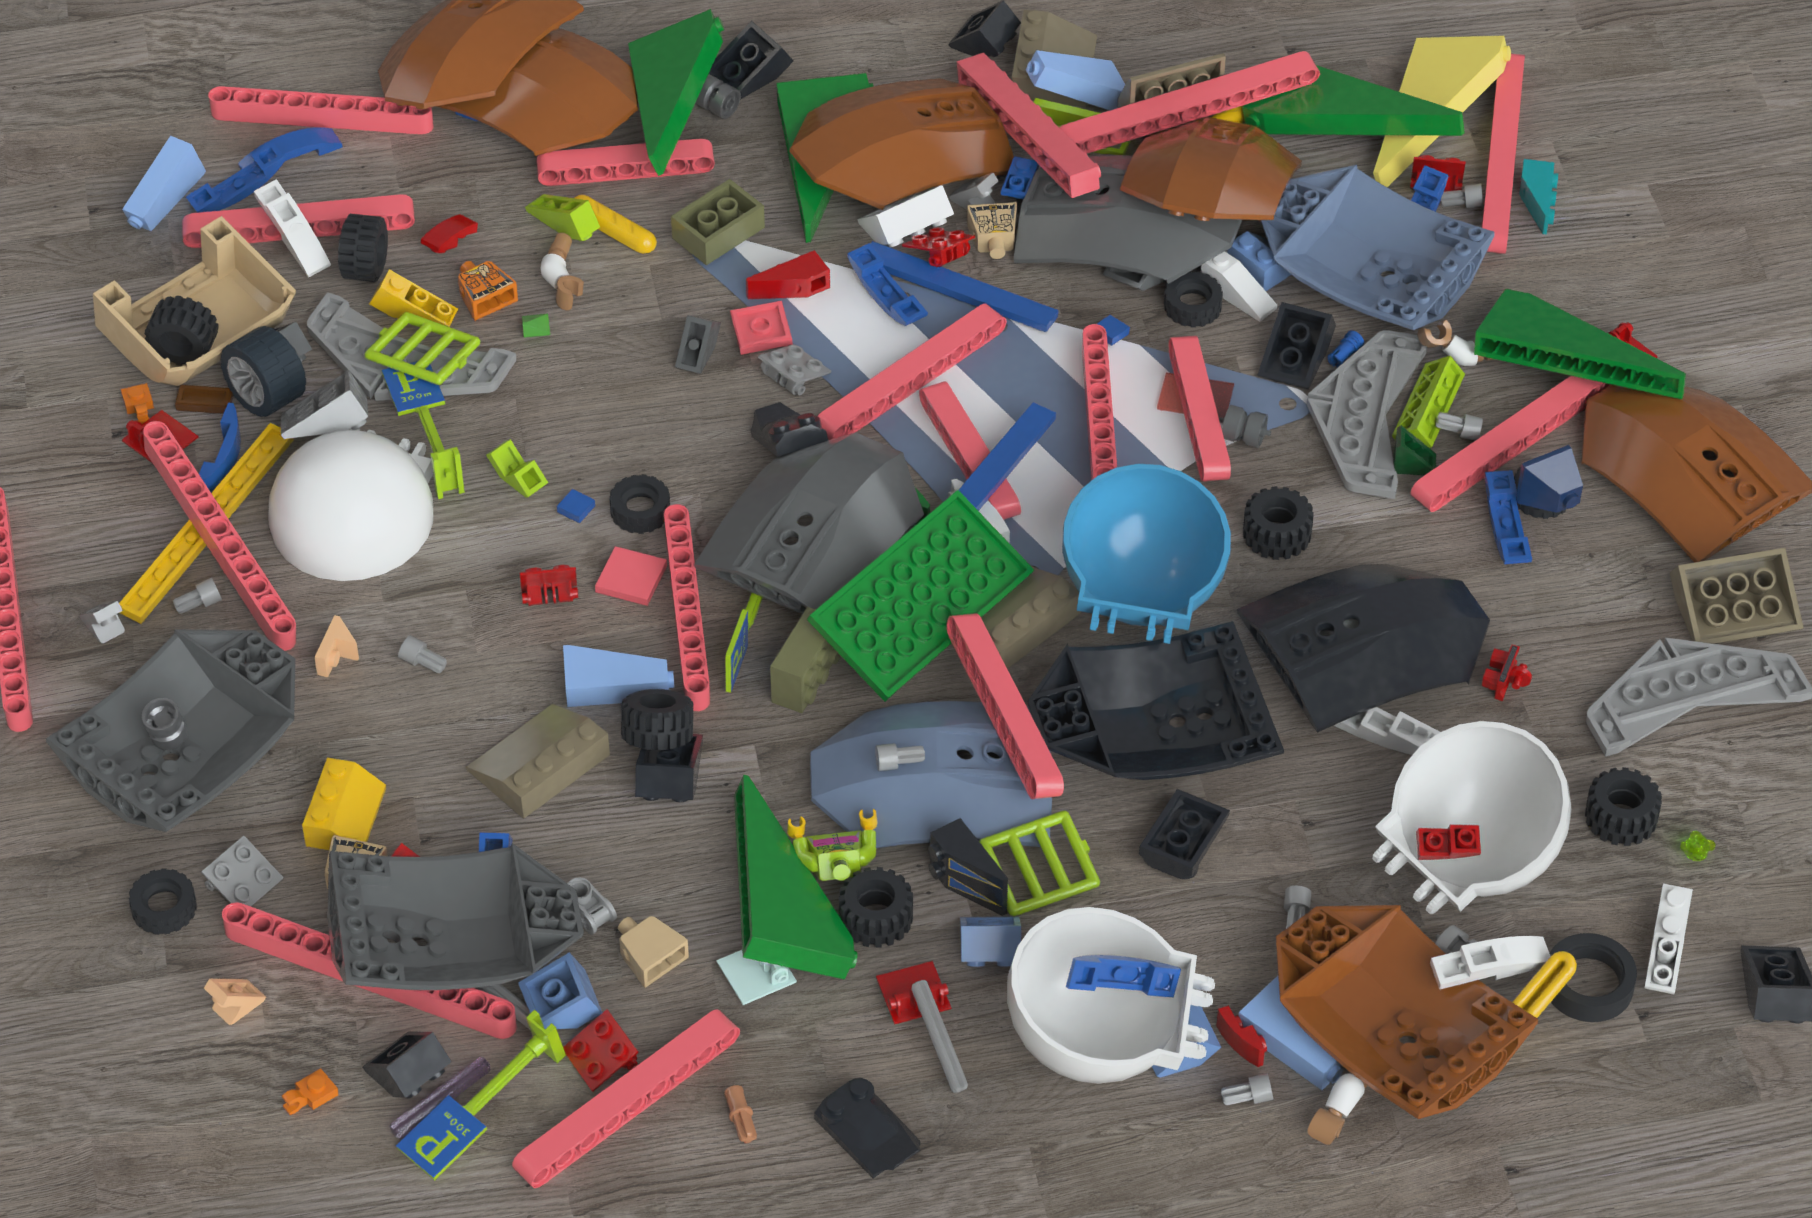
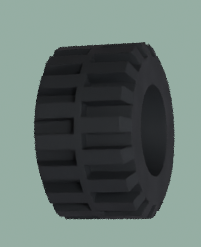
M351 213L347 216L342 226L338 247V265L342 278L368 282L378 281L384 270L388 249V230L383 217Z
M169 296L165 300H160L156 305L144 334L146 335L145 340L162 358H168L170 363L173 362L176 365L182 366L183 364L186 365V362L195 361L211 350L219 325L216 323L215 315L211 314V310L208 307L202 306L201 302H195L189 297L175 296L173 298Z
M1274 486L1270 490L1266 488L1261 489L1260 494L1255 492L1251 495V499H1248L1244 510L1243 538L1246 539V545L1252 547L1254 553H1261V557L1268 558L1269 556L1273 557V560H1279L1280 557L1290 559L1291 555H1300L1301 550L1305 551L1308 543L1311 541L1314 517L1311 503H1308V499L1305 496H1300V492L1296 490L1290 491L1287 487L1278 489L1277 486Z
M648 689L629 694L622 700L621 704L622 739L629 745L647 750H668L689 743L691 738H693V701L688 696H685V694L665 689Z
M1622 767V770L1611 768L1609 773L1606 771L1601 772L1599 778L1595 777L1593 779L1592 785L1589 788L1585 808L1587 826L1592 827L1591 832L1594 835H1601L1600 839L1604 842L1607 840L1612 841V845L1618 846V843H1623L1624 846H1630L1632 842L1636 845L1642 843L1643 838L1646 840L1650 838L1652 832H1655L1662 804L1661 791H1658L1659 786L1656 782H1651L1650 776L1647 774L1643 776L1641 771L1636 769L1633 772L1629 771V768ZM1614 804L1627 805L1633 809H1622Z
M871 867L864 868L862 873L859 871L854 872L853 878L848 877L844 881V886L840 888L839 917L852 935L853 942L858 943L861 941L863 946L869 947L870 944H873L875 948H881L882 944L893 945L895 939L900 941L904 938V933L909 932L913 923V892H911L909 882H905V878L901 874L896 876L894 870L883 871V867L871 870ZM871 904L887 906L883 910H869L864 907Z

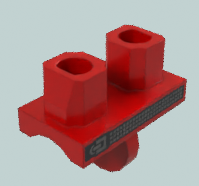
M1512 644L1509 652L1496 648L1493 650L1489 666L1500 669L1501 672L1487 668L1483 675L1482 687L1496 691L1494 698L1496 700L1503 701L1510 682L1512 683V688L1517 690L1520 687L1528 686L1532 680V674L1527 670L1526 664L1521 663L1517 666L1518 661L1516 657L1520 650L1519 646Z

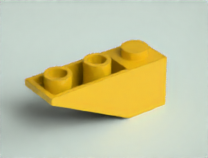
M390 269L378 285L369 305L393 318H399L403 313L409 312L450 327L458 311V308Z

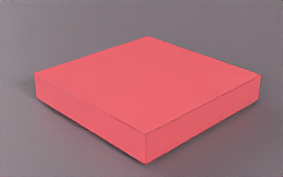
M782 301L730 310L741 355L793 345Z
M615 546L595 585V592L648 606L667 568V560Z

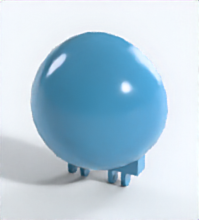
M1128 465L1114 468L1097 476L1085 485L1072 501L1063 525L1062 553L1068 575L1079 592L1077 611L1092 613L1090 630L1096 631L1099 625V615H1104L1110 618L1107 623V633L1114 634L1116 621L1130 625L1148 626L1146 640L1152 641L1156 631L1155 625L1166 626L1163 634L1164 643L1170 644L1173 628L1189 630L1192 612L1204 604L1213 594L1223 579L1230 558L1231 532L1226 514L1215 496L1199 481L1179 470L1162 465Z

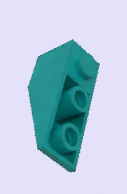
M1524 159L1519 196L1542 234L1547 235L1548 224L1553 225L1555 209H1550V206L1555 207L1557 191H1552V188L1557 189L1559 173H1554L1555 162Z

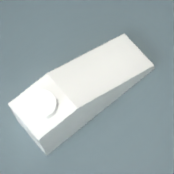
M1225 251L1201 265V273L1210 275L1221 285L1223 299L1257 321L1261 322L1277 309V304L1242 263Z

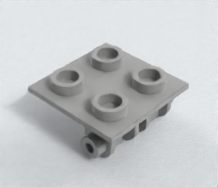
M795 344L758 356L763 361L760 365L762 372L782 387H785L793 395L798 394L800 396L805 392L806 387L804 383L806 381L831 373V370L825 367L821 361L814 359L804 352L800 346Z
M244 835L201 871L207 878L205 886L210 891L218 890L230 904L238 902L248 906H253L284 878Z

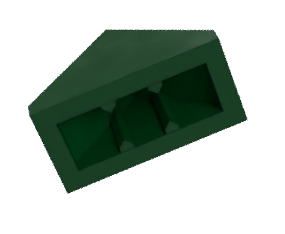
M1402 425L1397 427L1394 448V469L1396 473L1424 476L1435 469L1436 453Z

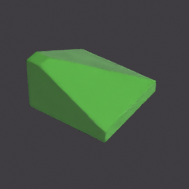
M548 313L522 316L524 338L550 335Z

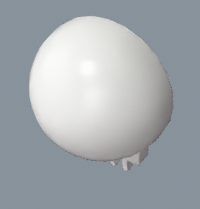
M351 428L350 430L323 434L306 442L281 467L270 492L268 520L276 548L296 568L322 579L337 581L363 580L385 574L403 565L422 547L429 536L433 524V498L428 485L433 475L431 459L424 457L426 452L425 443L419 442L413 453L410 454L408 453L411 442L409 439L403 438L401 443L397 445L388 438L377 435L373 430L365 432L360 431L359 428L357 430H352Z
M1478 721L1459 724L1436 734L1421 745L1404 765L1395 785L1391 812L1375 826L1378 834L1385 842L1375 851L1372 859L1376 863H1380L1396 850L1398 854L1385 868L1389 875L1395 874L1402 866L1409 862L1426 879L1413 895L1417 902L1423 901L1434 889H1437L1439 893L1426 907V911L1429 914L1436 913L1448 901L1461 912L1477 896L1486 897L1507 894L1526 886L1546 871L1558 856L1568 834L1572 810L1568 782L1558 759L1542 741L1532 734L1505 723ZM1450 824L1479 825L1480 855L1455 859L1418 860L1416 839L1418 828L1448 829Z
M1084 907L1067 909L1050 915L1028 931L1015 951L1008 973L1007 1004L1016 1032L1025 1047L1040 1063L1057 1074L1070 1079L1101 1084L1123 1081L1145 1072L1153 1065L1178 1070L1184 1057L1194 1059L1206 1057L1205 1047L1197 1044V1042L1204 1043L1208 1040V1032L1197 1026L1188 1025L1190 1005L1204 1008L1212 1005V995L1208 994L1207 991L1214 989L1215 983L1212 977L1195 973L1197 955L1174 950L1154 929L1136 918L1110 909ZM1085 955L1134 957L1177 966L1181 969L1174 998L1148 996L1143 991L1102 987H1096L1095 991L1068 989L1066 983L1073 958Z

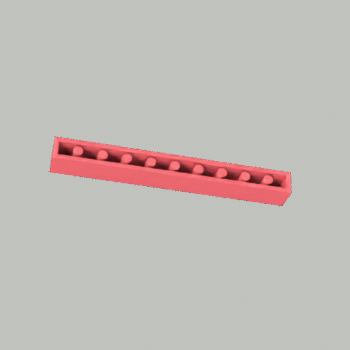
M981 53L957 61L959 84L973 87L1001 118L1005 131L1071 198L1100 189L1099 178L1101 177V170L1098 164L1094 163L1087 153L1082 151L1075 141L1070 139L1063 129L1059 128L1051 117L1047 116L1040 106L1036 105L1029 95L1025 94L1018 87L1017 83L1013 82L1006 72L996 65L994 60H991L985 53Z

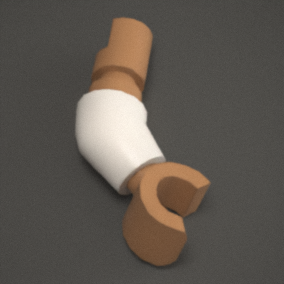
M557 233L548 254L542 259L540 269L542 277L557 289V306L569 311L573 305V294L577 297L583 294L584 281L575 276H570L566 269L565 259L572 244L571 237L565 233Z
M1446 319L1440 321L1437 325L1440 331L1438 339L1432 336L1430 329L1421 328L1418 330L1417 336L1422 345L1428 348L1442 345V351L1451 356L1458 365L1475 366L1477 362H1482L1484 359L1486 361L1494 360L1474 355L1475 343L1473 341H1466L1455 334L1452 335V328Z
M1351 1072L1342 1075L1332 1087L1325 1105L1328 1111L1320 1108L1315 1113L1308 1127V1134L1312 1138L1330 1145L1335 1140V1137H1339L1346 1121L1341 1117L1347 1118L1363 1096L1364 1090L1368 1085Z

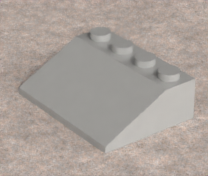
M348 370L281 413V436L284 439L327 434L335 431L349 430L350 428L357 430L367 422L365 420L368 417L367 396Z

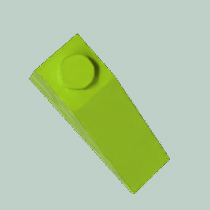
M543 194L525 207L529 214L556 232L569 235L571 239L585 241L592 237L594 231L600 228L589 200Z

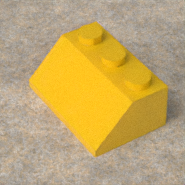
M327 757L302 824L306 847L330 850L333 835L367 842L386 790V784L356 762Z

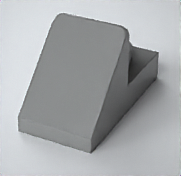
M990 173L968 181L954 191L949 198L966 210L967 205L995 204L990 193L993 191L991 187L998 182V179L994 173Z
M118 601L102 603L79 615L82 622L100 643H105L125 632L117 615L123 611Z

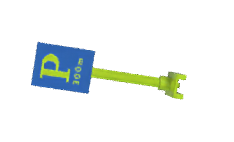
M418 361L411 362L410 364L415 365ZM429 365L426 370L433 372L431 365ZM392 368L381 370L398 416L413 412L418 413L433 451L430 454L435 492L438 499L444 498L443 492L458 489L459 494L465 493L459 450L457 447L444 449L429 412V408L445 405V399L439 385Z
M751 593L746 609H742L725 655L726 692L731 693L748 648V631L754 623L763 598L755 593Z
M535 1009L526 1017L533 1037L524 1045L525 1048L465 1106H461L448 1095L396 1145L399 1151L434 1181L487 1130V1127L474 1115L534 1057L538 1058L544 1052L558 1064L566 1056L556 1027L551 1023L544 1029L540 1015Z

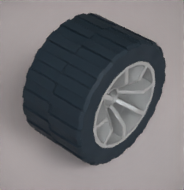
M258 327L227 345L222 350L220 360L224 379L237 401L254 415L267 417L301 397L306 390V373L300 357L289 341L280 332L271 327Z

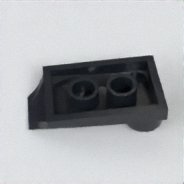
M781 402L756 409L754 412L753 424L750 430L752 437L777 457L828 441L827 432L822 428L820 418L814 416L813 413L800 415Z
M1177 789L1139 846V855L1148 866L1179 879L1193 878L1198 872L1201 860L1227 820L1230 810Z
M855 1078L848 1081L828 1095L814 1112V1120L873 1179L885 1170H894L921 1151L919 1147L920 1140L874 1093V1086L867 1079Z

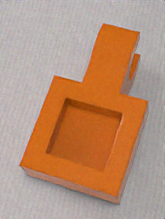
M147 383L121 389L127 414L136 413L137 419L141 424L149 419L148 410L154 408Z
M320 1068L296 1082V1090H289L282 1095L283 1100L286 1102L283 1108L289 1115L295 1114L307 1104L314 1110L338 1096V1088Z

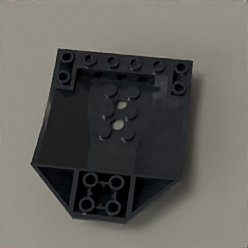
M1365 564L1336 570L1291 585L1237 609L1238 615L1317 733L1369 709L1405 696L1467 682L1469 685L1490 624L1489 617L1463 581L1389 564ZM1352 618L1358 620L1360 624L1356 628H1347L1343 623L1346 619ZM1324 629L1334 632L1330 636H1322L1319 634V632Z
M1233 621L1171 637L1170 644L1164 643L1163 639L1097 647H1069L1067 643L1028 699V706L1033 720L1049 751L1117 778L1153 780L1197 775L1284 754V748ZM1203 713L1212 715V717L1207 720H1201L1200 718H1198V716ZM1175 717H1181L1186 721L1181 727H1173L1169 722Z

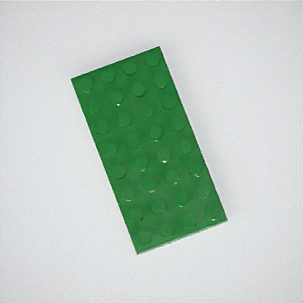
M957 490L810 614L807 621L877 695L886 702L952 644L947 633V620L949 616L977 613L982 618L1035 570L968 499Z

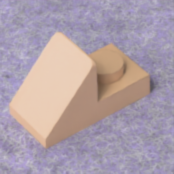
M334 615L315 655L316 670L319 676L328 677L332 668L337 667L340 657L359 660L357 643L340 616Z
M209 978L204 987L212 996L214 1002L212 1009L229 1025L240 1020L263 1003L266 998L247 979Z

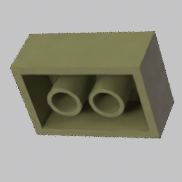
M728 179L671 216L672 239L707 266L765 228L764 205L731 179Z
M810 607L806 608L770 666L772 703L799 713H803L807 705H811L814 702L820 684H825L829 675V669L832 664L836 665L841 656L807 621L810 614L815 611V609Z

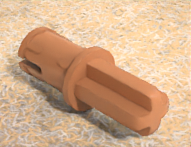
M734 1085L728 1087L725 1090L724 1096L730 1109L729 1119L735 1124L739 1140L748 1144L757 1138L752 1121L753 1110L747 1105L742 1086Z

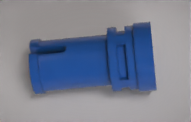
M1348 331L1344 338L1341 339L1337 348L1327 356L1328 362L1333 367L1336 366V368L1342 365L1364 345L1362 336L1356 331Z

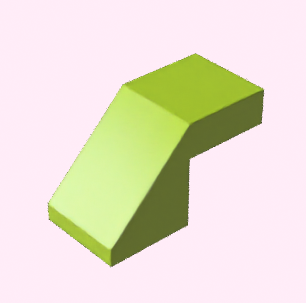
M511 439L504 441L486 454L499 477L526 498L548 483L535 460L524 462Z

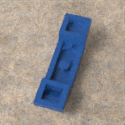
M306 128L283 134L262 144L246 155L238 165L240 169H243L254 162L251 155L272 141L285 157V161L314 150L321 156L343 148L332 128Z
M273 141L251 155L254 162L220 184L211 188L206 183L186 196L195 211L201 213L225 209L245 199L263 186L286 160Z
M1424 166L1413 188L1415 193L1411 201L1436 212L1447 184L1448 174Z
M870 243L847 253L855 273L868 293L896 322L907 326L928 315V312L914 295L908 297L883 267L884 260Z
M228 402L220 421L224 441L215 463L204 461L199 472L200 477L211 493L234 467L239 456L241 436L234 403Z
M1513 471L1485 472L1490 520L1497 549L1503 563L1532 562L1528 538L1524 537L1517 506V489Z
M1085 955L1073 958L1066 987L1068 989L1095 991L1096 987L1143 991L1148 996L1174 998L1181 969L1177 966L1134 957Z

